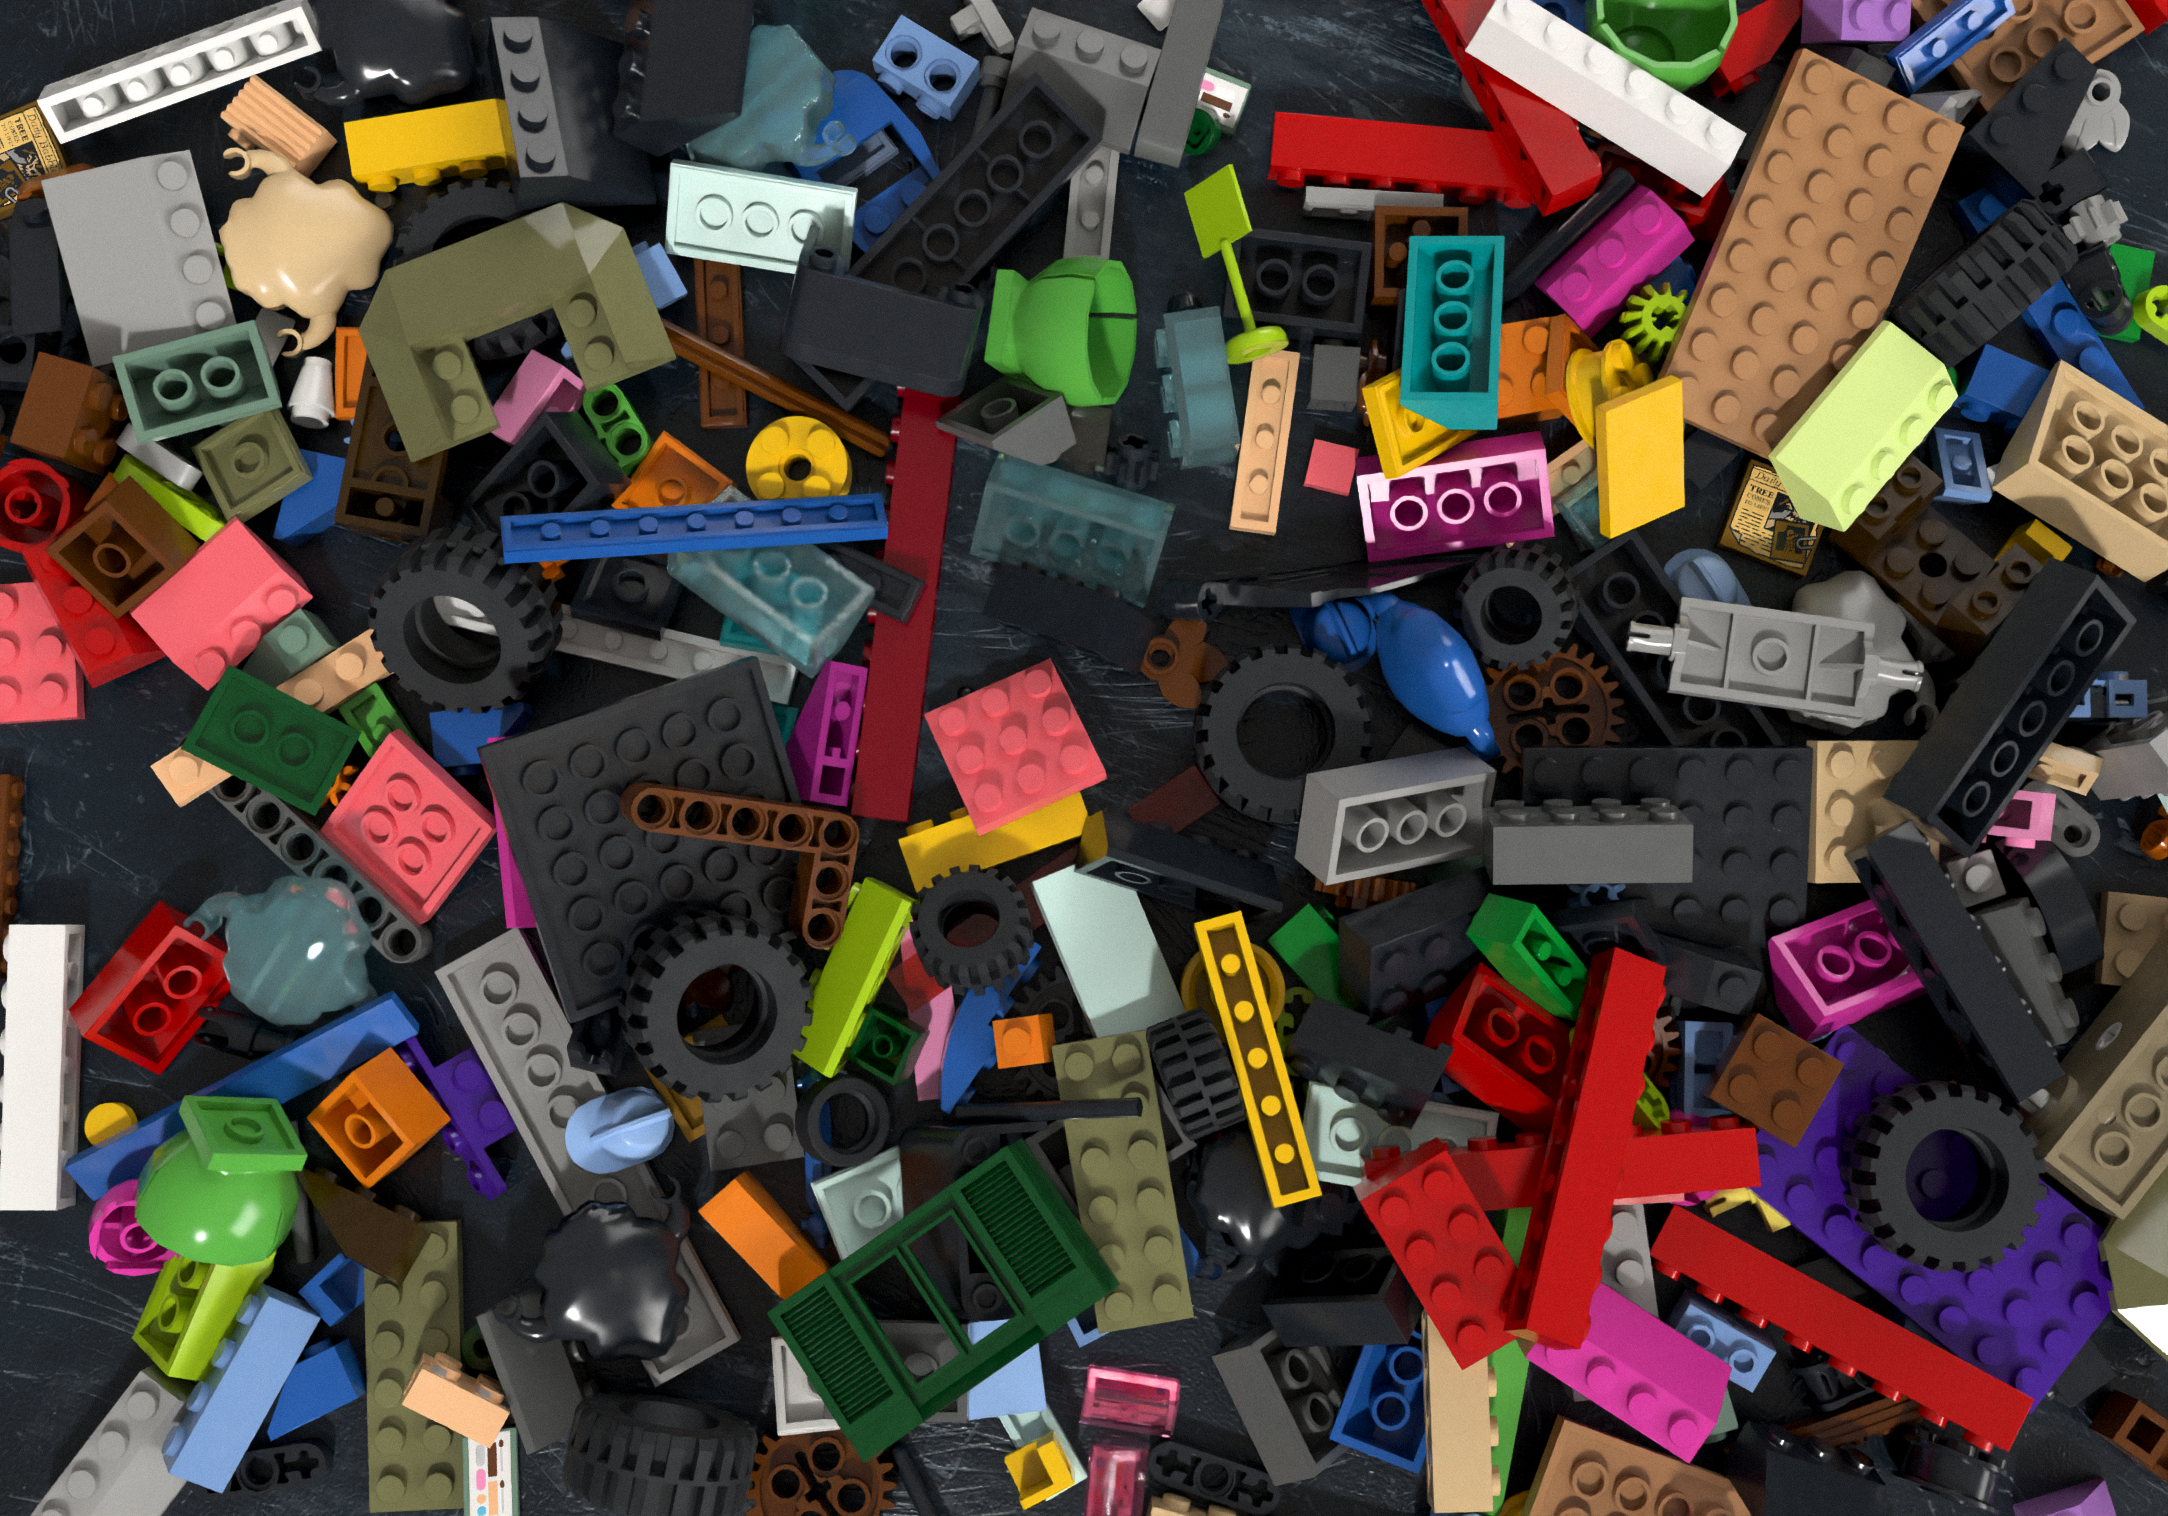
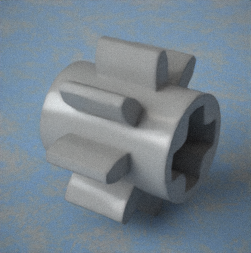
M2095 195L2079 202L2068 211L2071 217L2069 219L2070 223L2062 227L2072 243L2078 245L2079 248L2085 245L2086 249L2103 241L2107 246H2110L2122 237L2119 231L2121 228L2120 224L2128 221V218L2119 200L2116 202H2112V200L2105 202L2102 195Z

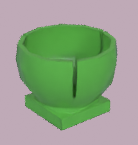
M1587 0L1583 16L1584 34L1680 93H1684L1703 83L1720 66L1734 38L1738 25L1736 0Z
M1091 256L1056 260L1030 281L1026 280L1015 270L997 269L984 361L1005 376L1061 394L1065 404L1077 407L1115 404L1128 385L1136 352L1137 318L1089 316V313H1137L1133 284L1121 261Z
M184 1095L179 1113L186 1129L173 1135L158 1147L140 1173L135 1194L136 1222L155 1243L192 1261L231 1267L264 1261L265 1257L268 1259L284 1242L294 1225L299 1201L298 1182L294 1171H302L308 1155L276 1098Z

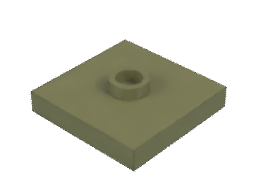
M279 408L236 419L191 447L227 522L236 516L244 523L314 479Z

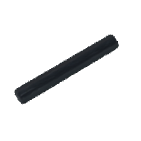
M1617 167L1596 187L1591 197L1582 200L1504 273L1502 311L1510 306L1636 188L1637 183L1625 168Z

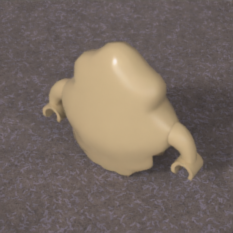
M237 147L229 148L223 153L225 159H232L234 157H243L245 159L244 167L241 170L228 173L232 178L243 180L250 176L253 168L263 170L268 177L262 180L252 198H242L232 204L228 220L219 230L225 259L231 271L234 286L239 291L252 297L266 310L276 311L288 307L301 317L310 319L309 327L304 333L299 334L293 329H283L276 335L277 338H285L287 336H295L297 338L298 345L295 350L281 353V355L287 358H297L302 355L304 350L319 346L332 334L337 324V312L349 291L363 290L374 285L379 278L381 260L393 241L394 224L383 209L364 199L353 184L336 179L328 180L322 184H315L309 178L296 171L291 162L280 154L262 149L243 151Z

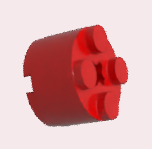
M15 459L7 462L9 465L0 469V546L22 554V550L59 536L72 522L85 513L83 509L92 497L87 487L83 486L75 477L35 459Z

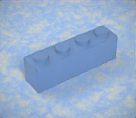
M263 1283L260 1284L255 1295L249 1294L244 1299L237 1313L236 1321L239 1323L230 1339L225 1337L219 1343L211 1363L214 1367L205 1383L202 1381L197 1383L187 1402V1409L189 1411L180 1427L173 1426L165 1438L161 1452L164 1454L163 1459L168 1474L223 1493L320 1320L319 1314L308 1302Z

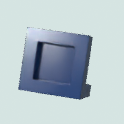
M342 1251L298 1293L331 1327L347 1318L364 1301V1268L347 1257Z

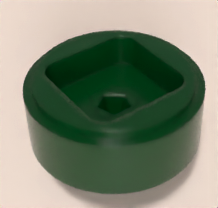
M1195 108L1184 152L1190 155H1205L1213 151L1218 145L1221 138V125L1216 115L1211 111Z

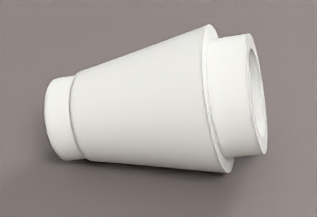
M320 357L304 358L303 366L287 405V409L291 412L290 420L293 423L306 428L323 429L328 427L329 419L334 417L332 363L329 360Z

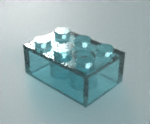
M1219 306L1163 314L1161 329L1154 330L1155 341H1153V351L1156 368H1165L1166 374L1161 376L1160 397L1163 413H1172L1173 421H1168L1169 431H1167L1170 458L1178 457L1180 470L1234 462L1240 447V437Z

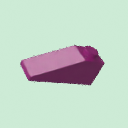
M825 660L785 746L801 800L847 806L868 668Z

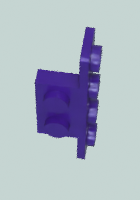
M415 1036L395 1045L394 1048L396 1050L394 1051L406 1063L411 1072L451 1118L443 1127L442 1137L449 1150L455 1155L460 1154L469 1168L466 1171V1175L472 1188L479 1195L485 1194L489 1201L501 1195L507 1190V1186L484 1149L518 1128L475 1047H470L434 1068Z

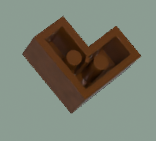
M1375 205L1369 220L1368 243H1372L1368 275L1367 311H1390L1399 290H1406L1409 237L1468 236V207Z

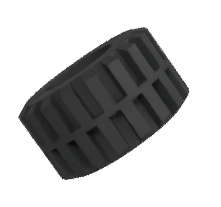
M1515 541L1509 549L1506 543L1497 545L1491 553L1485 552L1469 570L1457 589L1455 599L1458 601L1453 607V618L1461 619L1455 628L1461 636H1468L1467 643L1472 652L1478 649L1483 653L1480 658L1481 661L1489 664L1491 659L1498 660V668L1509 670L1512 663H1517L1518 670L1529 669L1533 661L1538 666L1547 662L1551 653L1555 655L1562 648L1576 623L1575 620L1581 603L1576 601L1581 592L1579 584H1571V580L1575 575L1571 567L1568 566L1562 569L1559 566L1562 560L1559 554L1554 552L1551 557L1543 554L1546 546L1538 543L1534 545L1532 550L1526 549V541ZM1503 586H1516L1525 589L1538 601L1542 612V619L1527 625L1516 624L1507 620L1499 613L1495 606L1493 590Z
M969 865L968 872H961L959 866L950 868V876L943 878L939 873L931 879L934 887L928 889L923 886L918 893L921 904L913 903L910 913L913 922H909L917 955L927 975L930 978L934 976L937 985L945 990L951 984L955 994L965 996L967 989H973L975 996L985 995L984 988L993 986L995 992L1005 988L1003 980L1008 977L1014 981L1020 975L1018 965L1027 966L1031 958L1028 948H1033L1034 936L1025 897L1021 890L1017 891L1015 882L1008 876L1001 880L999 870L989 867L986 873H982L980 865ZM984 914L999 922L993 936L981 945L968 948L959 947L946 940L952 925L967 915Z
M1201 1006L1147 1027L1146 1041L1182 1133L1190 1141L1246 1119L1245 1102L1214 1023L1210 1015Z

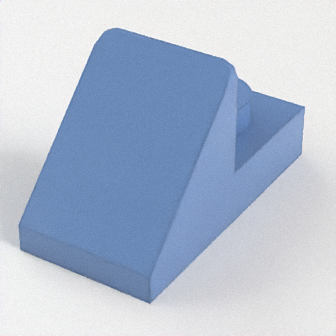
M1934 427L1928 439L1933 472L1943 482L1932 501L1960 505L1989 502L1992 492L1980 434Z

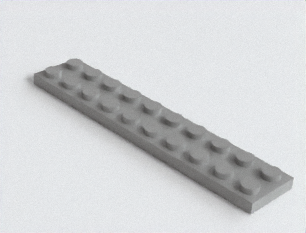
M513 928L436 970L435 974L563 1215L565 1216L575 1211L587 1200H596L603 1203L624 1201L634 1210L637 1217L658 1218L664 1222L668 1216L669 1207L667 1204L658 1202L650 1194L649 1187L652 1185L659 1196H665L647 1161L616 1172L597 1174L585 1171L574 1163L566 1150L564 1133L568 1119L578 1107L590 1100L611 1093L601 1074L571 1067L567 1045L574 1024L567 1020L561 1000L523 929ZM687 1236L680 1244L676 1271L685 1279L690 1287L688 1304L680 1315L676 1342L666 1355L652 1361L641 1360L655 1387L741 1339L736 1326Z

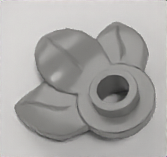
M2105 69L2097 70L2060 146L2063 157L2066 158L2083 147L2088 151L2098 141L2103 147L2112 152H2118L2124 145L2128 137L2130 118L2127 110L2119 102L2121 84L2112 72ZM2096 84L2102 85L2105 89V95L2100 101L2095 100L2092 96V89Z

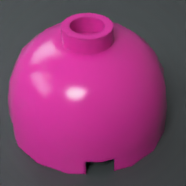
M138 1179L126 1180L113 1186L96 1202L89 1220L90 1253L95 1259L97 1255L100 1260L106 1263V1269L116 1274L129 1276L152 1274L164 1269L163 1263L170 1260L174 1255H176L177 1259L181 1256L155 1243L136 1222L135 1194Z

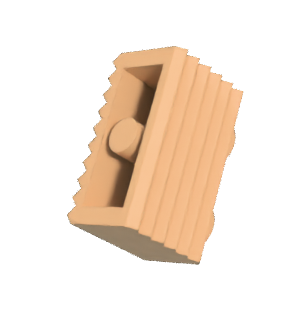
M257 75L250 77V81L245 83L244 89L239 90L238 96L233 97L232 103L227 105L226 110L222 111L220 116L232 127L227 135L245 150L249 151L257 147L258 149L280 154L291 162L296 171L307 178L338 142L327 129Z

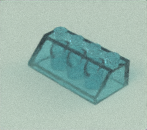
M999 452L986 481L970 554L1020 568L1022 561L1045 569L1048 571L1046 576L1054 579L1058 578L1059 573H1065L1084 581V587L1091 590H1096L1097 584L1106 585L1124 594L1122 601L1145 608L1176 505L1047 465L1040 466Z
M729 485L710 503L752 500ZM813 544L668 553V574L811 679L821 671L825 660L831 661L843 648L876 591Z

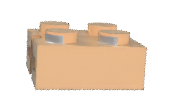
M437 1352L434 1357L423 1353L404 1387L402 1405L491 1448L510 1414V1407L501 1383L483 1373H480L478 1378L475 1379L461 1372L462 1363L444 1353Z

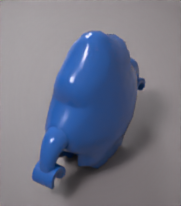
M1388 590L1372 595L1357 596L1356 601L1364 605L1369 613L1368 617L1370 620L1377 616L1379 617L1376 624V649L1383 676L1395 698L1411 715L1437 731L1457 737L1466 736L1469 742L1463 747L1485 763L1500 755V748L1495 741L1494 731L1488 720L1490 706L1485 681L1475 655L1466 640L1435 612L1411 602L1401 601Z

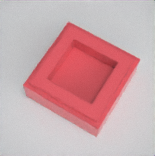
M1315 439L1303 486L1348 496L1356 466L1355 458H1358L1359 449Z

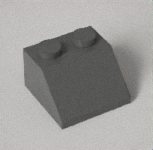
M1005 375L935 420L937 429L1040 466L1056 461L1060 458L1061 453L1077 443L1061 394L1044 390L1041 387Z

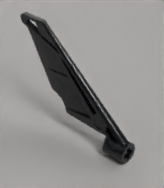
M1477 547L1371 563L1368 562V559L1213 581L1168 579L1162 586L1159 606L1162 615L1168 620L1204 623L1213 622L1225 605L1247 607H1316L1331 600L1372 595L1473 566L1485 552L1491 553L1495 547Z

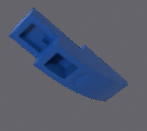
M1034 942L1033 948H1028L1031 958L1027 966L1018 965L1020 975L1014 981L1008 977L1003 980L1005 988L995 992L993 986L984 988L985 995L975 996L973 989H967L965 996H962L946 1036L940 1063L938 1109L945 1114H950L952 1109L956 1108L958 1104H967L977 1089L970 1084L981 1068L989 1072L996 1063L997 1055L993 1028L988 1024L992 1018L994 1020H1002L1015 1001V999L1009 996L1019 980L1027 984L1042 961L1035 956L1041 949V946Z

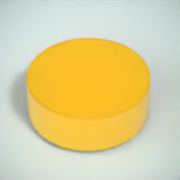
M121 1102L104 1103L93 1108L85 1120V1134L89 1142L94 1146L138 1123L134 1111L128 1105Z

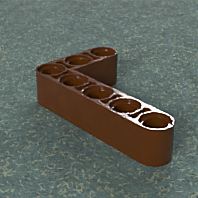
M636 782L623 792L620 799V810L623 816L630 823L643 830L800 851L789 913V928L792 934L799 940L819 950L828 949L839 941L844 928L859 841V828L850 816L828 807L649 782ZM647 795H654L657 800L654 813L647 818H640L637 813L640 800ZM701 801L703 805L701 819L694 824L688 825L685 820L687 808L692 803ZM742 808H747L749 811L748 824L743 829L735 831L732 826L734 814ZM792 814L795 819L794 828L788 835L781 837L778 828L779 823L785 816ZM837 820L839 824L838 835L834 840L826 843L824 839L825 828L829 823ZM829 867L831 879L825 887L818 889L816 886L817 875L822 869ZM822 914V928L817 933L809 935L808 924L814 916Z

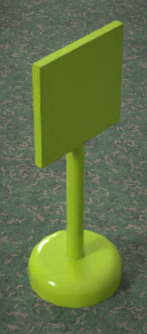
M1228 164L1186 191L1184 196L1203 258H1208L1220 250L1222 252L1245 329L1244 333L1233 337L1225 344L1223 352L1226 363L1241 364L1281 351L1287 347L1289 341L1286 332L1278 326L1256 328L1231 243L1251 232L1252 228L1233 164Z

